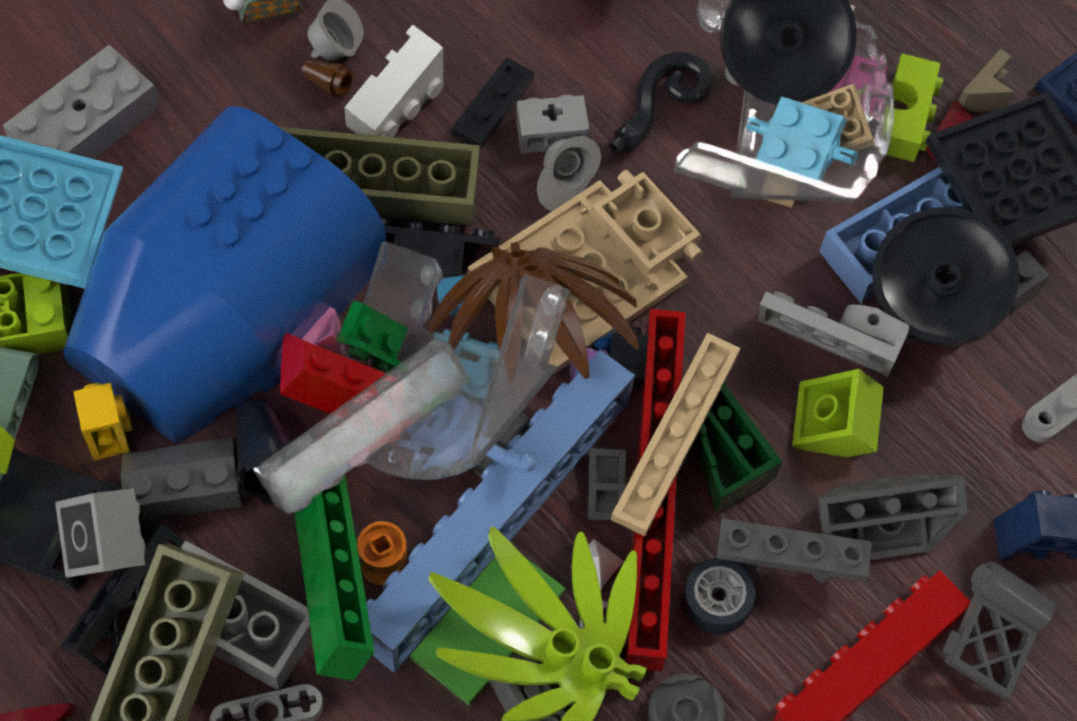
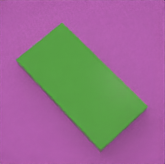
M496 557L493 558L469 586L513 608L537 623L541 622V619L532 612L513 589ZM527 559L560 599L565 593L566 588ZM451 607L411 653L410 659L470 706L489 684V679L463 671L436 656L437 648L472 651L511 657L515 652L481 633Z

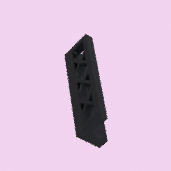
M145 522L140 529L141 537L145 542V565L112 570L59 647L70 656L84 659L105 676L109 673L121 642L120 635L124 634L126 629H119L118 613L124 606L133 605L134 609L140 593L139 582L144 575H147L158 545L166 544L169 541L171 544L181 548L185 542L163 523ZM111 637L113 652L104 663L92 654V651L101 639Z

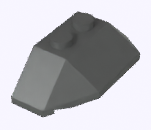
M909 474L847 483L818 496L821 533L871 541L870 560L929 552L950 532L957 521H961L968 513L965 477L958 475Z

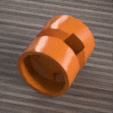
M384 521L371 523L361 531L357 539L361 573L369 582L376 585H384L385 581L394 571L401 572L407 566V544L404 533L398 526Z

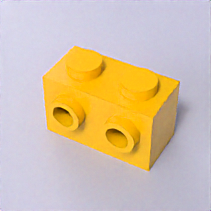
M111 382L106 384L92 383L86 385L81 390L73 391L81 431L93 460L130 452L126 432L133 431L128 410H126L122 394L115 396Z

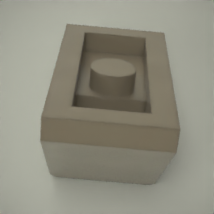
M1002 49L995 54L963 90L958 102L967 112L995 111L1009 106L1014 91L1004 85L1003 82L1010 72L1006 67L1011 55Z

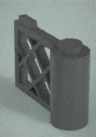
M990 561L979 565L974 570L971 576L973 598L958 632L951 631L942 652L947 654L945 663L999 697L1010 699L1038 631L1048 624L1054 614L1055 602L1052 598L998 563ZM982 608L989 612L993 629L980 632L977 621ZM1014 628L1022 633L1023 636L1017 649L1010 651L1004 631ZM995 635L1000 655L988 659L983 638ZM973 642L979 662L968 665L960 660L965 645ZM1003 661L1006 671L1002 685L994 681L990 668L991 664Z

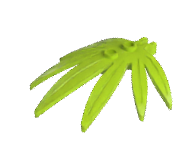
M492 526L488 532V539L503 573L523 602L537 617L553 629V632L524 614L479 591L435 572H430L428 580L431 585L469 624L507 649L542 664L505 656L447 648H437L436 656L463 671L493 681L517 685L558 684L560 688L538 694L516 705L503 715L502 721H539L558 713L571 703L574 705L565 713L561 721H593L601 706L606 689L618 690L622 696L632 701L638 694L640 687L630 684L627 678H633L640 682L647 668L635 664L628 665L619 657L629 631L634 608L637 579L636 551L633 550L629 553L614 581L608 599L606 621L604 623L601 591L593 557L585 534L583 532L577 534L572 556V585L577 611L584 627L581 629L535 568L496 527Z

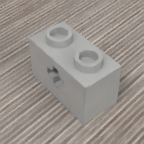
M562 95L557 98L545 99L528 98L517 101L516 125L520 153L544 152L559 140L570 139L575 136L589 137V124L584 95Z

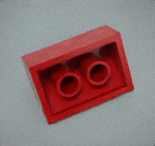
M286 333L283 336L280 380L281 395L376 432L400 409V379L292 334Z

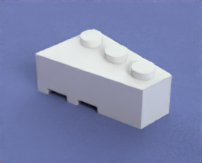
M414 25L406 32L409 39L399 52L396 53L394 50H391L385 57L389 64L376 78L371 74L344 107L346 126L356 134L394 137L398 128L407 119H413L419 113L421 106L429 98L434 99L443 89V47Z

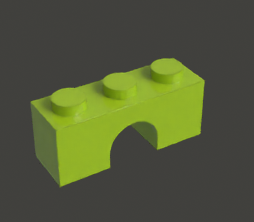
M901 54L895 70L889 99L900 101L907 105L909 109L900 110L888 107L875 152L914 162L918 151H925L927 147L925 142L928 135H930V131L925 130L926 123L932 124L937 104L931 103L933 96L938 97L943 78L938 77L941 63Z

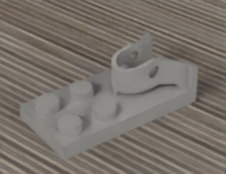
M776 291L773 295L765 292L760 303L757 321L888 377L908 334L909 325L884 313L879 308L854 304L846 306L838 323L827 318L828 314L817 307L808 306L806 309L794 304V299L784 293Z

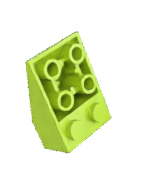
M23 273L0 276V347L36 353L37 355L64 350L72 327L67 284Z

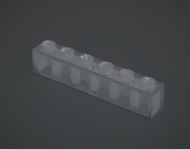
M434 339L253 470L277 507L288 514L301 511L312 502V497L323 489H330L340 483L343 479L342 475L353 467H359L369 462L373 457V453L383 445H389L399 440L403 435V431L409 426L429 418L435 407L444 401H450L459 396L462 388L470 383L471 380L451 345Z

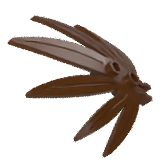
M517 242L511 243V252L509 253L507 250H501L499 246L492 247L493 260L480 265L460 279L442 299L429 322L430 334H432L445 318L463 302L454 320L448 341L449 354H452L495 287L499 285L495 307V322L499 354L506 381L510 382L513 379L521 325L520 304L534 309L541 322L583 378L588 379L590 377L589 363L582 328L569 298L560 287L562 286L612 326L635 349H638V338L622 314L600 291L585 281L587 280L609 290L637 308L636 298L620 286L619 279L582 257L554 250H522Z

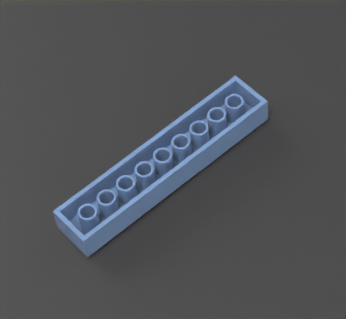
M599 350L592 359L588 357L590 373L588 379L583 378L576 369V377L569 385L564 382L556 390L552 397L553 403L546 410L541 408L535 413L529 422L530 428L523 436L516 435L508 444L506 450L511 449L516 453L531 455L535 459V468L531 472L526 473L516 468H506L503 464L493 461L482 474L481 479L483 481L476 489L469 488L461 496L457 503L459 508L451 517L445 515L439 520L433 529L434 536L426 544L420 543L414 548L408 557V565L401 572L396 570L388 577L383 585V593L375 601L370 599L366 602L374 646L373 656L392 672L396 673L451 608L429 582L430 572H435L469 587L495 557L488 539L489 529L492 526L496 527L511 541L589 452V448H592L629 406L635 375L603 351Z

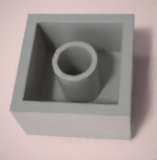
M134 488L92 493L55 502L66 578L145 565V542L141 537L138 518L140 507L135 498Z

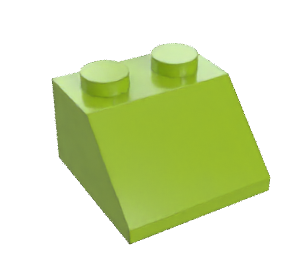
M860 369L801 381L799 384L792 446L800 450L846 458L877 452L884 387Z

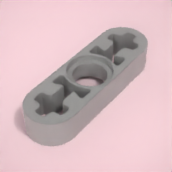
M302 684L222 703L214 708L210 715V721H224V715L230 713L233 719L244 718L243 709L249 708L250 720L259 721L256 718V711L265 703H271L278 708V715L273 721H316L323 712V699L316 687ZM308 695L310 701L316 700V703L310 705L311 711L303 712L301 707L290 708L291 717L285 718V709L281 700L287 699L289 707L300 704V697Z

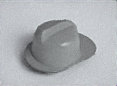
M343 0L326 1L316 19L309 26L307 35L313 46L311 57L322 56L328 61H336L345 56L352 57L363 40L364 30L358 14L347 2Z
M575 136L570 139L559 140L548 148L544 157V169L537 182L538 199L545 209L553 211L585 190L590 180L596 174L601 162L600 148L594 140L586 136Z

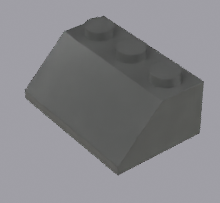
M230 437L123 453L121 465L122 490L134 488L135 498L140 507L139 523L242 507L241 494L239 493L236 479L237 460L234 438Z

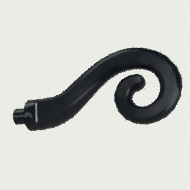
M686 52L668 53L654 60L644 71L639 81L633 116L614 132L615 140L609 144L611 151L614 154H619L623 150L630 153L646 140L654 122L655 88L658 81L665 74L673 70H687L698 80L694 88H684L680 85L683 77L682 73L679 71L673 72L665 82L666 91L673 100L686 104L703 100L713 85V74L705 60L695 54Z

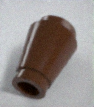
M307 59L301 71L302 77L308 79L333 97L338 95L345 96L353 84V72L348 70L347 66L343 64Z

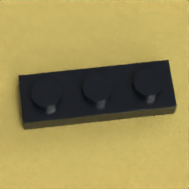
M506 57L453 125L452 135L467 144L480 145L481 150L532 84L535 73Z

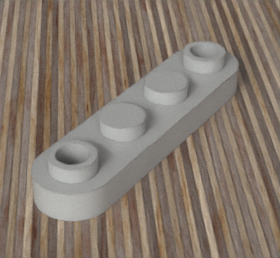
M1077 374L1028 410L1022 420V429L1029 439L1039 443L1051 441L1077 421ZM1038 417L1045 418L1049 424L1041 423Z

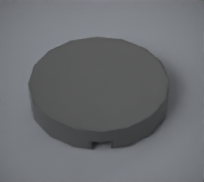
M679 673L665 678L654 690L648 703V721L725 720V704L719 690L713 684L710 685L707 681L703 680V677L696 674Z

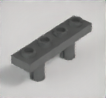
M721 518L716 559L739 562L747 571H754L759 566L811 573L817 581L822 583L831 581L833 577L866 582L869 577L871 541Z

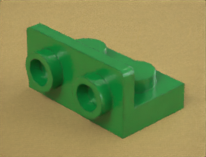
M353 300L336 341L349 347L347 354L365 362H368L369 358L372 359L370 366L390 374L393 368L403 372L407 370L408 365L397 360L396 357L409 328L364 303Z

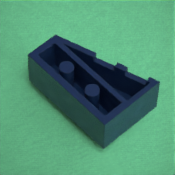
M1045 490L1034 491L1028 494V498L993 519L1000 561L1012 560V556L1017 553H1033L1034 560H1046V553L1067 552L1068 559H1077V494L1057 496L1051 495L1049 491Z

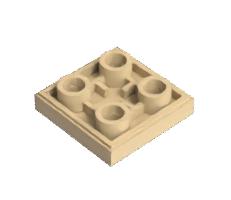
M854 83L802 102L841 115L847 120L840 136L841 147L858 151L875 145Z

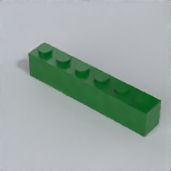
M311 466L292 494L316 671L318 675L353 681L374 654V646L346 477L344 473Z

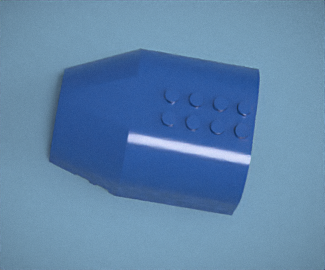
M229 106L104 231L63 351L65 360L70 367L92 383L106 384L111 382L115 396L122 394L127 409L177 445L216 422V416L233 406L236 409L240 408L246 403L245 399L260 390H263L265 393L280 382L283 336L289 333L303 338L330 307L335 309L339 316L386 264V233L383 222L377 210L362 190L334 164L256 112L239 106Z

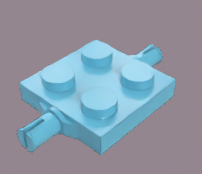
M781 96L775 113L769 122L752 116L748 119L751 124L747 123V131L763 135V142L755 159L759 164L821 184L827 168L834 159L850 165H854L856 162L853 158L857 159L858 152L840 146V136L847 121L841 115Z

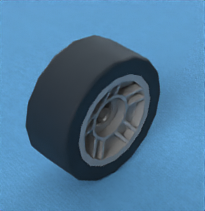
M716 558L707 559L697 564L687 576L682 593L683 610L690 622L702 631L712 634L730 633L741 627L752 611L756 597L754 581L748 571L737 562ZM722 591L724 600L717 601L712 595Z

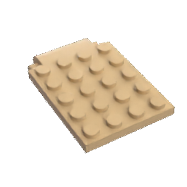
M624 170L617 178L622 184L618 189L611 192L599 180L500 245L499 248L507 250L509 253L511 252V243L517 242L522 250L566 252L601 266L619 279L620 286L636 298L637 308L609 290L587 280L585 281L600 291L629 323L688 282V276L676 264L677 261L686 255L692 261H696L703 252L697 246L702 239V235L644 172L634 177L628 170ZM492 251L470 265L467 274L480 265L493 260ZM499 285L495 287L489 297V300L495 307ZM560 286L577 314L586 349H592L595 347L592 344L604 338L615 329ZM520 304V336L549 370L556 374L570 364L569 358L553 339L534 309Z

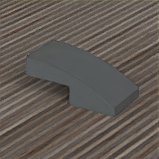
M589 448L588 520L612 521V513L626 488V450Z

